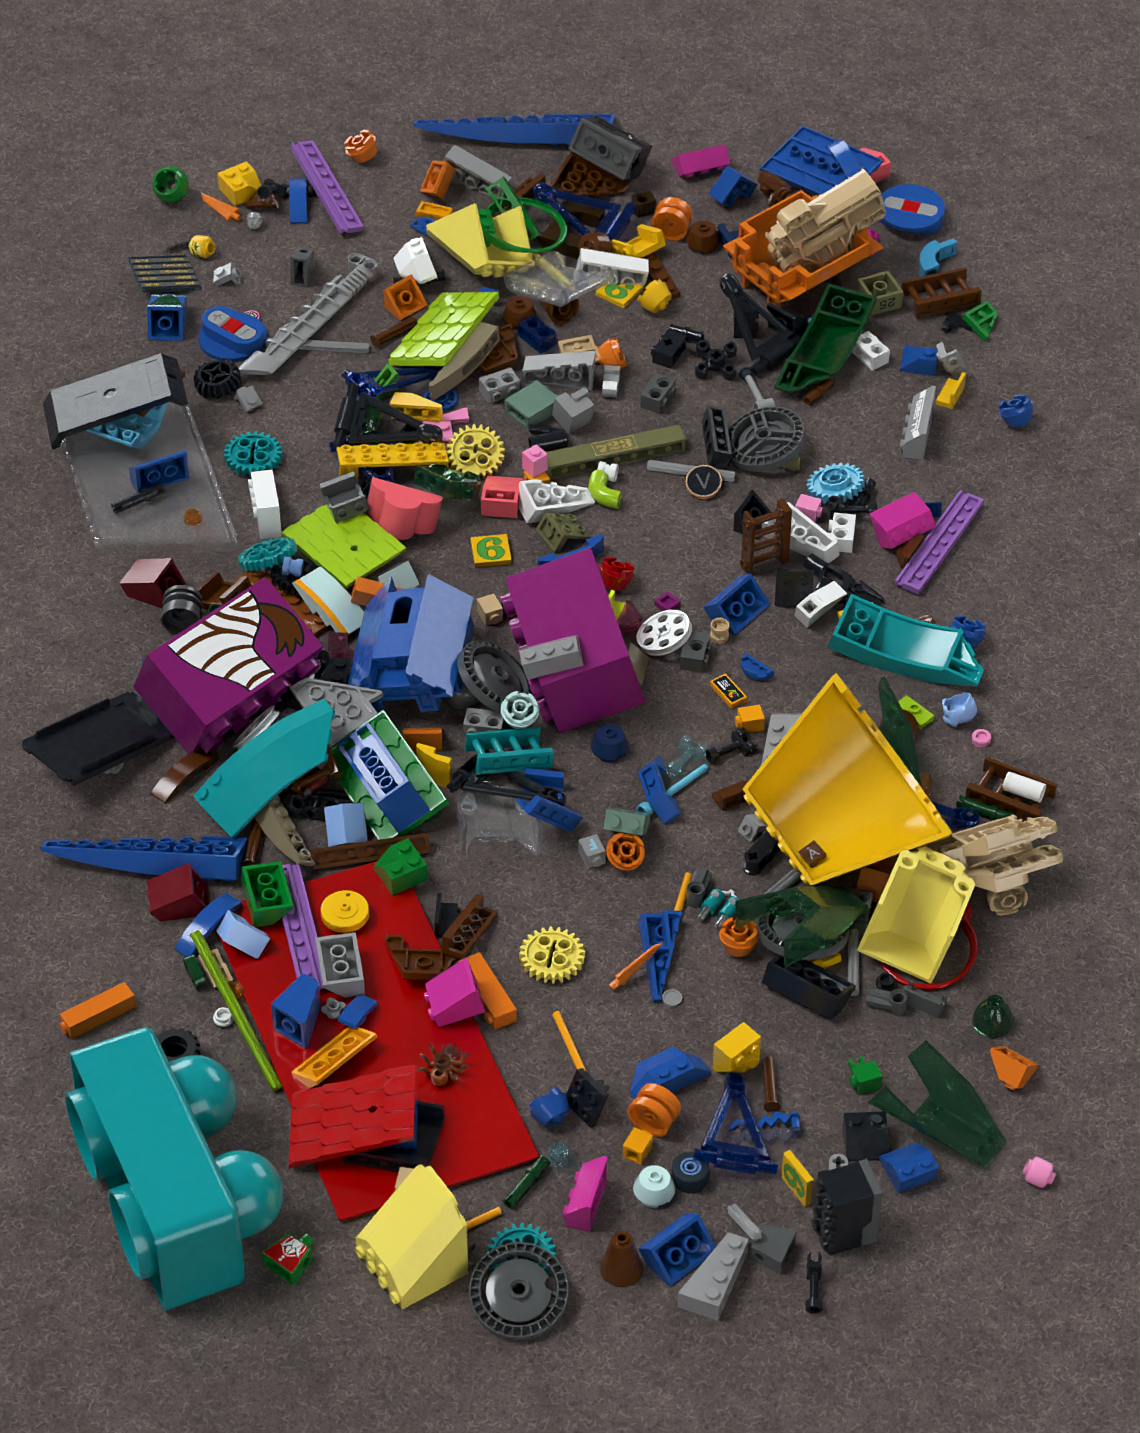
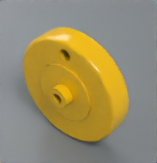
M348 890L338 891L330 894L321 905V918L325 926L335 932H354L362 928L368 921L369 904L357 892Z

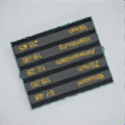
M187 255L128 257V262L141 292L201 290V285Z

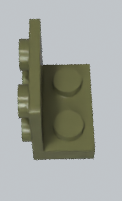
M545 512L536 528V531L549 547L557 553L561 551L568 538L583 540L590 538L586 529L578 523L577 518L572 514Z

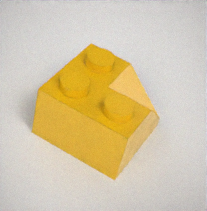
M247 161L217 173L218 188L235 207L248 202L261 186L255 170Z
M745 1022L741 1023L714 1044L713 1070L716 1072H746L750 1068H755L760 1062L761 1036Z

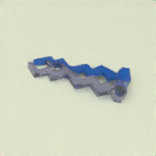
M776 1111L771 1118L764 1115L758 1123H754L747 1117H745L743 1122L737 1118L729 1127L730 1132H727V1136L737 1145L744 1138L750 1144L758 1135L768 1144L776 1136L783 1143H786L792 1137L801 1138L802 1135L798 1112H791L787 1115ZM780 1120L786 1126L788 1121L792 1123L791 1131L785 1127L782 1132L775 1125L776 1122ZM765 1123L772 1128L769 1133L763 1129ZM748 1126L751 1131L747 1132L744 1129ZM737 1127L741 1131L738 1137L730 1133Z

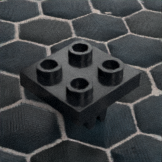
M777 568L775 605L796 607L807 596L812 594L814 570Z
M583 1068L576 1070L566 1096L569 1107L589 1127H593L597 1124L609 1096L607 1091L610 1086L603 1085L604 1080H595Z

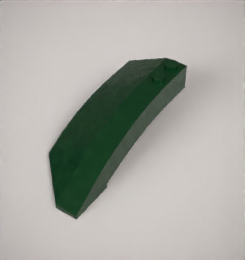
M828 283L805 333L790 357L786 359L774 389L793 393L837 375L853 351L876 303L877 297Z

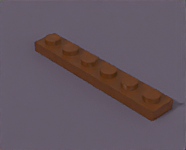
M428 833L310 849L311 857L315 862L312 869L379 860L391 845L407 838L419 854L430 853Z

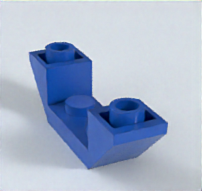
M658 756L645 765L638 772L648 803L662 822L667 825L681 815L676 799L666 792L661 777L666 772L662 757Z

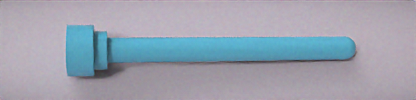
M703 764L667 789V794L672 796L708 771V765ZM648 801L642 802L636 807L637 812L652 815L654 811Z

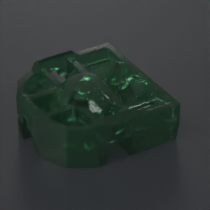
M433 464L429 467L417 466L414 477V484L449 499L462 500L464 497L473 501L477 500L482 483L477 474L470 471L463 473L451 470L446 465Z

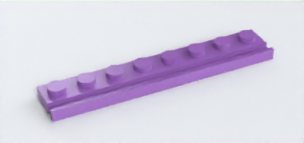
M314 141L298 142L295 145L291 143V151L339 233L362 232L364 228L362 222Z
M960 490L935 524L936 527L929 532L895 580V586L900 585L903 589L919 595L983 506L984 499L970 493L964 494Z
M297 863L291 866L290 864L282 865L293 902V909L282 917L296 978L302 973L309 977H314L319 982V991H321L323 983L315 942L317 933L300 866Z

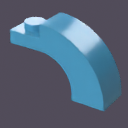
M954 238L942 243H938L936 240L931 241L922 249L919 260L920 277L939 273L940 265L938 262L956 255L957 241Z

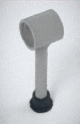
M743 367L739 371V376L747 382L757 400L753 404L754 410L764 407H776L773 398L764 399L753 380L752 369L750 367Z

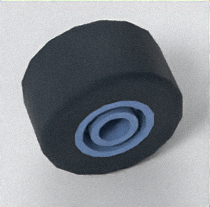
M684 1152L673 1160L671 1177L678 1190L685 1193H697L707 1186L710 1167L709 1162L704 1156L696 1152Z

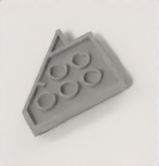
M305 678L290 687V691L303 709L325 699L335 710V716L331 720L330 726L332 729L330 747L378 713L371 703L383 697L381 690Z

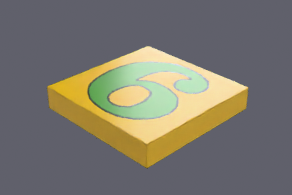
M617 282L615 285H606L604 283L595 291V295L624 308L643 290V286L622 285L621 282Z
M507 534L470 537L475 568L512 564Z
M788 1150L783 1153L781 1178L806 1207L812 1203L814 1179L795 1155Z

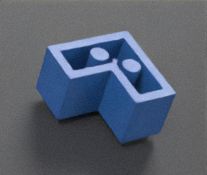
M727 166L718 181L713 185L709 194L721 204L731 208L739 195L749 198L758 184L745 174Z

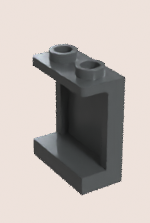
M354 472L319 484L323 498L335 523L370 510L367 499L358 485Z

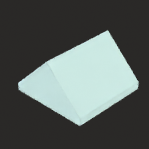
M409 561L397 563L369 578V580L385 584L392 576L395 586L403 589L420 586Z

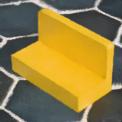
M962 372L958 380L948 378L936 399V405L953 409L965 388L966 373Z

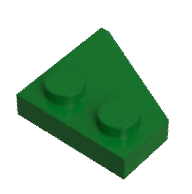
M985 301L966 312L962 319L983 341H986L998 312Z

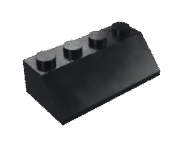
M781 955L768 962L762 984L768 986L769 989L778 991L788 999L795 1000L803 1004L805 1008L812 1009L820 1013L822 1017L829 1019L834 1018L842 1011L856 987L855 984L808 960L793 959Z

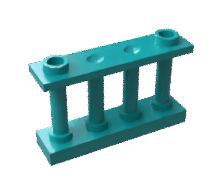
M540 727L466 733L464 750L465 752H477L476 772L478 775L523 771L526 768H552L554 755L552 747H540ZM531 746L532 749L523 750L521 747ZM513 747L514 751L504 752L503 748ZM494 749L495 753H485L484 750Z

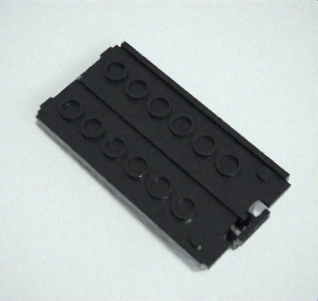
M126 692L109 700L107 698L36 731L35 735L22 741V747L24 751L32 754L58 774L60 779L68 783L71 782L72 786H76L175 737L143 698H140L134 692Z

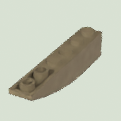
M483 322L477 325L448 364L430 382L428 389L432 400L437 399L462 382L485 360L500 341L498 326Z
M278 795L275 796L255 816L256 821L267 837L287 857L297 864L314 866L315 862L311 857V853L307 850L303 839L296 830V826L291 821L287 810L280 801V797Z

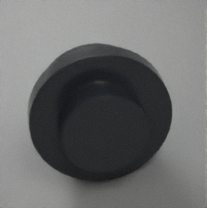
M884 972L876 978L875 984L878 989L892 991L896 986V980L892 974Z

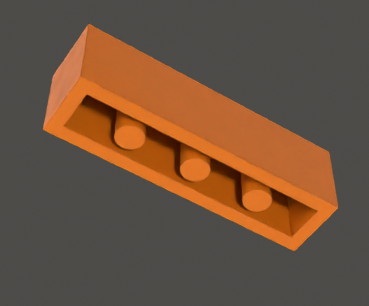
M481 953L466 957L477 979L485 1009L484 1018L488 1025L491 1024L494 1030L516 1022V1007Z

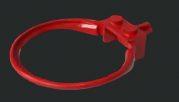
M967 904L961 918L962 931L965 933L970 944V955L965 967L949 981L937 985L935 983L920 984L914 982L915 988L920 990L942 989L956 983L969 972L977 956V938L973 927L969 923L972 918L971 904ZM879 961L884 971L892 974L898 983L904 986L909 985V980L899 976L888 964Z

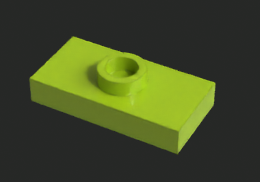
M907 695L893 705V709H904L912 713L918 722V728L921 730L934 721L935 715Z

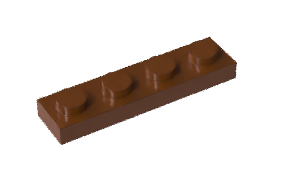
M652 252L643 257L642 259H648V276L651 281H658L660 279L662 282H666L672 295L671 299L680 297L679 289L656 253Z

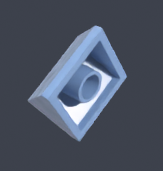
M364 803L339 804L324 808L328 847L368 841Z

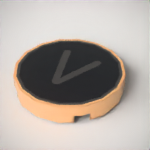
M709 465L696 466L686 476L687 491L697 499L706 500L713 498L722 486L720 473Z

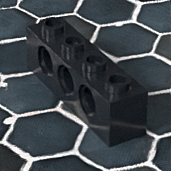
M707 406L702 419L707 462L709 466L715 469L726 470L732 456L725 409Z

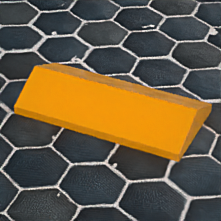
M348 1026L291 1073L308 1088L316 1086L378 1036L376 1033L360 1027L354 1029Z

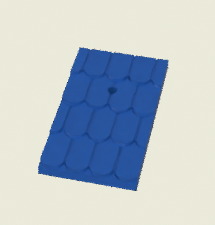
M802 126L760 167V171L772 173L785 180L789 185L800 188L814 196H819L846 180L844 172L826 147L838 140L805 126ZM848 145L861 169H864L869 175L875 172L883 163V159Z

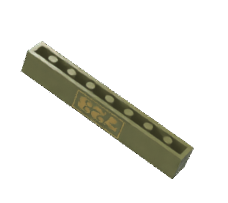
M680 425L549 451L546 452L548 454V470L545 472L551 480L597 470L600 461L606 462L609 466L612 463L622 465L685 451L686 438Z

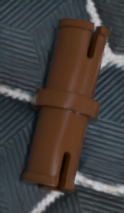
M829 377L819 385H815L812 391L803 397L804 403L811 406L817 399L823 398L825 393L834 387V381Z

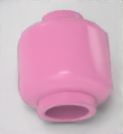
M1034 1157L1032 1160L1029 1159L1022 1173L1025 1175V1180L1028 1183L1039 1188H1044L1047 1183L1051 1185L1056 1175L1053 1172V1164L1039 1157Z

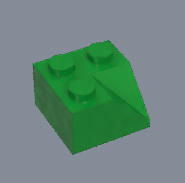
M408 838L391 845L374 865V870L392 895L427 881V864Z

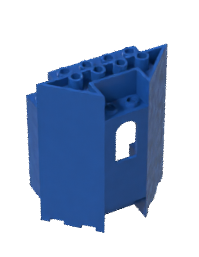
M427 574L425 587L396 589L391 576L365 607L347 685L381 690L383 697L371 703L377 713L382 710L385 711L382 701L416 699L420 712L439 711L442 697H452L453 693H461L463 680L458 671L457 658L462 649L472 642L475 626L470 612L474 597L430 574Z

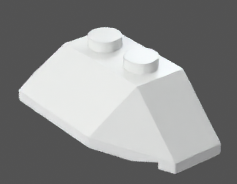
M422 237L412 239L406 243L393 258L400 277L406 278L412 274L415 281L420 284L438 278Z

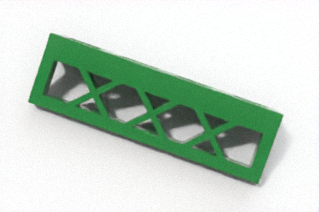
M505 176L485 188L502 214L509 211L503 209V199L511 202V210L518 206L522 207L525 225L527 226L526 229L532 234L528 238L529 242L541 234V231ZM498 184L502 188L501 196L494 195L491 190Z

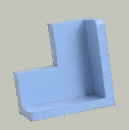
M230 910L227 911L216 930L223 941L256 959L259 958L270 939L265 932L250 925L246 919Z

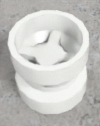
M600 461L597 470L604 471L609 477L608 480L615 482L619 465L612 463L609 466L606 462Z

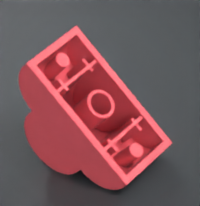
M373 477L367 499L370 510L366 511L365 514L372 521L379 523L387 533H390L397 540H406L411 538L414 533L430 534L436 530L443 496Z

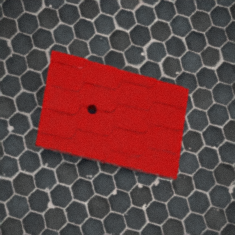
M416 1065L384 1070L385 1072L360 1076L353 1080L325 1084L323 1087L301 1090L292 1094L289 1169L372 1149L417 1148Z

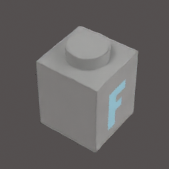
M597 834L578 840V852L587 869L599 867L606 863V850Z

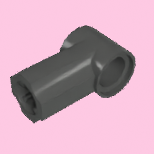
M701 867L695 870L691 882L687 885L686 903L688 906L697 908L702 905L705 893L712 879V873L708 869Z
M871 987L867 994L866 1005L887 1009L895 1016H902L907 1012V993L901 989L890 992Z

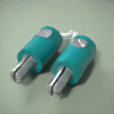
M715 888L702 903V911L698 915V920L703 921L707 915H713L725 899V894L731 893V897L718 913L719 920L716 922L715 927L721 929L722 924L727 919L735 917L743 905L742 901L734 895L735 892L732 890L721 891Z

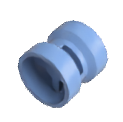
M284 557L282 575L288 576L292 574L295 577L301 578L304 560H292L291 557Z

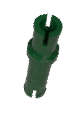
M963 795L958 797L960 801L956 803V807L989 817L992 821L1015 815L1014 813L1001 810L996 805L993 807Z
M540 1155L536 1162L526 1169V1174L503 1200V1204L506 1207H510L513 1210L531 1186L541 1179L540 1176L551 1164L549 1159L545 1156L543 1158V1155Z

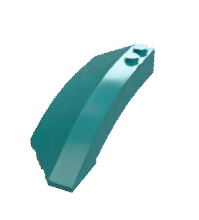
M853 594L850 595L827 646L869 666L932 683L977 686L984 671L981 664H978L975 659V653L970 643L966 642L962 628L945 627L913 619L887 610Z
M322 699L278 721L235 752L193 796L201 807L234 839L257 813L281 791L322 762H327L328 754H326L327 745L331 742L332 729L330 726L331 720L335 716V710L325 699Z

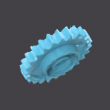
M842 462L839 465L835 463L832 466L826 465V468L820 467L819 471H813L814 475H809L810 479H807L809 496L822 499L823 504L828 502L831 496H843L844 502L848 498L852 500V496H858V492H862V488L865 487L863 471H860L859 467L855 468V465L849 466V463L842 465Z

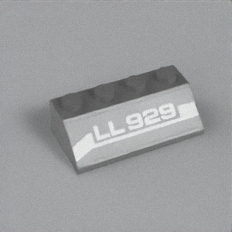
M931 386L913 396L912 403L908 404L907 414L910 415H906L905 426L907 427L903 428L902 438L905 439H901L900 450H903L902 457L924 460L934 411L936 386Z

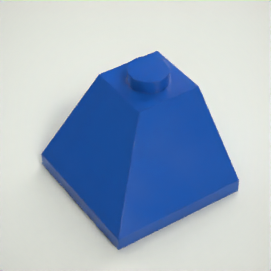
M904 346L900 372L935 376L938 360L936 353L938 349Z

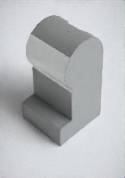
M604 365L602 397L617 398L620 366Z

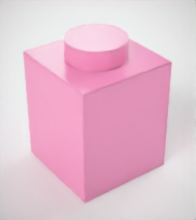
M538 445L532 446L522 452V468L533 478L548 470V454Z
M804 494L800 495L795 505L799 511L814 523H816L818 517H822L824 507H821L822 499Z

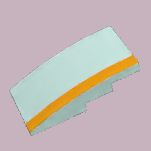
M321 566L292 583L313 614L317 612L327 627L331 625L340 640L361 628L364 611L358 604L351 602V595Z

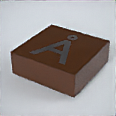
M815 840L798 851L799 855L810 867H813L827 856Z

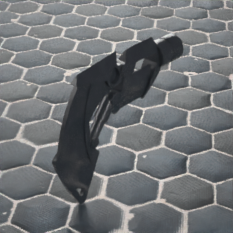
M813 553L806 558L803 565L804 568L814 570V574L818 576L816 590L834 581L826 576L827 572L843 581V585H838L847 595L838 603H844V608L851 594L881 607L884 597L861 579L859 583L856 582L852 575L834 564L825 562Z

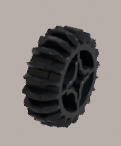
M216 358L215 361L210 360L208 363L203 362V366H198V370H195L193 376L194 387L199 395H203L204 398L209 397L210 400L212 398L218 400L219 397L225 398L226 395L231 396V392H236V388L240 387V370L235 363H232L231 360L226 361L224 358L221 360Z

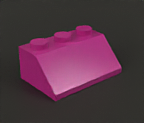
M726 144L680 154L670 159L678 175H684L685 178L695 176L694 173L700 172V175L709 173L710 169L716 168V171L726 169V165L730 164Z
M915 492L869 513L881 548L892 549L936 527L931 510Z
M602 1156L583 1163L580 1172H576L574 1184L576 1185L575 1188L570 1189L568 1196L570 1202L569 1205L564 1206L562 1217L565 1218L566 1227L587 1232L591 1231L607 1183L608 1157Z

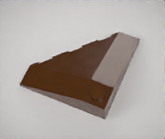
M571 151L546 190L560 198L624 194L630 182L617 177Z

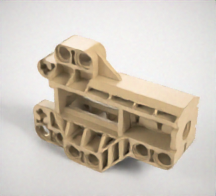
M861 169L860 172L848 177V179L835 185V187L819 195V197L809 203H806L804 199H798L778 212L776 225L771 227L772 231L769 233L766 231L765 237L770 242L767 247L770 258L775 265H780L783 273L797 265H801L811 273L851 252L854 248L855 233L869 227L885 216L886 209L881 192L870 175L864 169Z
M1011 815L953 833L947 838L922 846L963 863L966 868L965 873L968 878L973 879L976 887L996 893L1028 883L1027 873L1063 862L1062 851L1053 845L1032 847L1031 841L1037 838L1043 839L1047 835L1058 832L1056 822L1047 817L1027 818V821L1023 822L1022 819L1017 820V816Z

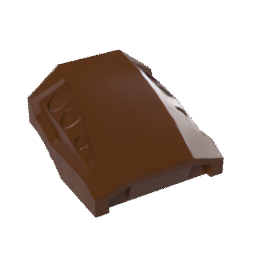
M760 171L758 182L760 183L762 194L770 196L775 190L786 187L789 190L792 189L793 193H795L794 189L785 180L772 173Z

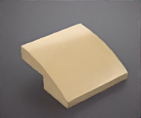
M592 335L558 341L557 345L560 353L596 351V363H599L597 358L599 355L598 347L595 346Z

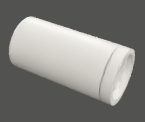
M1009 771L1005 777L1002 789L1040 803L1045 794L1046 784Z

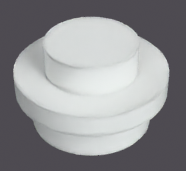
M226 1007L217 1009L213 1016L214 1023L220 1027H227L234 1021L229 1009Z

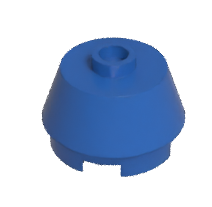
M1015 395L1013 400L1008 402L1003 400L999 404V415L1009 427H1020L1032 420L1033 402L1030 398H1027V395Z
M964 615L956 616L955 620L950 623V627L962 628L966 642L970 643L972 649H976L986 637V625L977 619L975 622L966 620L967 616Z
M559 1087L550 1089L551 1093L543 1097L539 1096L529 1104L530 1116L544 1127L560 1124L570 1112L566 1093H562Z

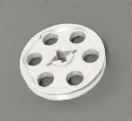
M662 611L651 616L641 625L637 632V642L641 650L648 655H666L679 649L687 642L692 633V624L688 616L682 611Z
M274 705L266 709L241 733L232 747H237L238 750L242 748L246 743L266 730L277 718L280 711H275Z

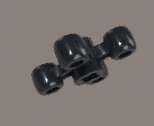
M705 340L697 343V354L707 359L706 362L698 363L695 366L697 378H706L710 370L721 371L723 378L726 380L735 378V366L725 362L727 358L735 357L737 354V345L734 342L725 343L722 350L711 349L709 343Z

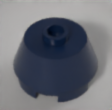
M606 724L598 728L591 740L590 746L593 754L601 758V761L616 762L618 758L626 755L629 742L619 726Z

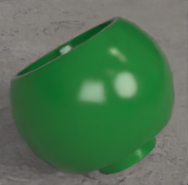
M166 166L158 170L154 175L152 188L160 200L167 203H175L183 199L187 194L189 180L180 168ZM176 183L175 188L171 190V186Z

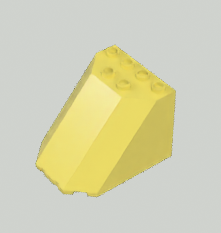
M472 204L426 225L427 235L474 275H482V277L494 275L497 278L508 273L526 272L528 268L534 266L531 253L505 251L495 247L493 244H490L489 247L485 246L477 204ZM521 206L492 218L496 230L494 234L498 238L509 244L530 249Z
M919 847L916 851L911 852L909 850L901 851L857 951L931 984L955 936L975 886L973 879L968 878L965 873L966 868L963 863L935 852L928 847Z
M423 1165L416 1166L356 1237L355 1252L357 1256L366 1261L369 1272L376 1274L381 1288L388 1290L391 1301L395 1305L398 1304L402 1310L468 1274L467 1223L458 1210L455 1196L449 1191L431 1166L425 1168Z

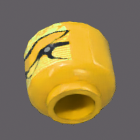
M195 235L189 243V249L195 257L208 258L214 253L215 244L209 236Z

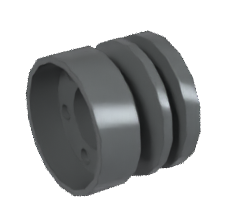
M187 585L172 586L165 591L161 612V624L164 629L170 633L179 634L201 619L202 596L199 591Z

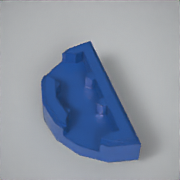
M424 216L414 220L410 226L427 235L426 225L435 220Z
M747 653L743 655L741 669L747 677L754 680H766L774 676L772 669Z

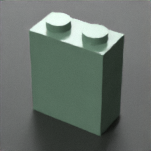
M536 380L505 399V412L529 430V425L536 426L552 416L554 399L558 395Z
M617 808L606 809L603 829L645 835L648 833L651 814Z

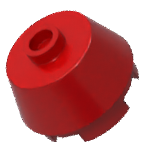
M605 557L604 561L599 565V572L604 586L611 590H624L635 577V567L628 561L624 564L616 561V557Z

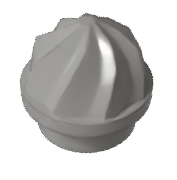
M249 213L246 219L248 227L254 230L261 227L263 218L260 213Z

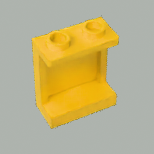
M641 224L637 226L638 237L626 243L614 239L610 242L613 245L612 253L643 258L666 245L661 229Z

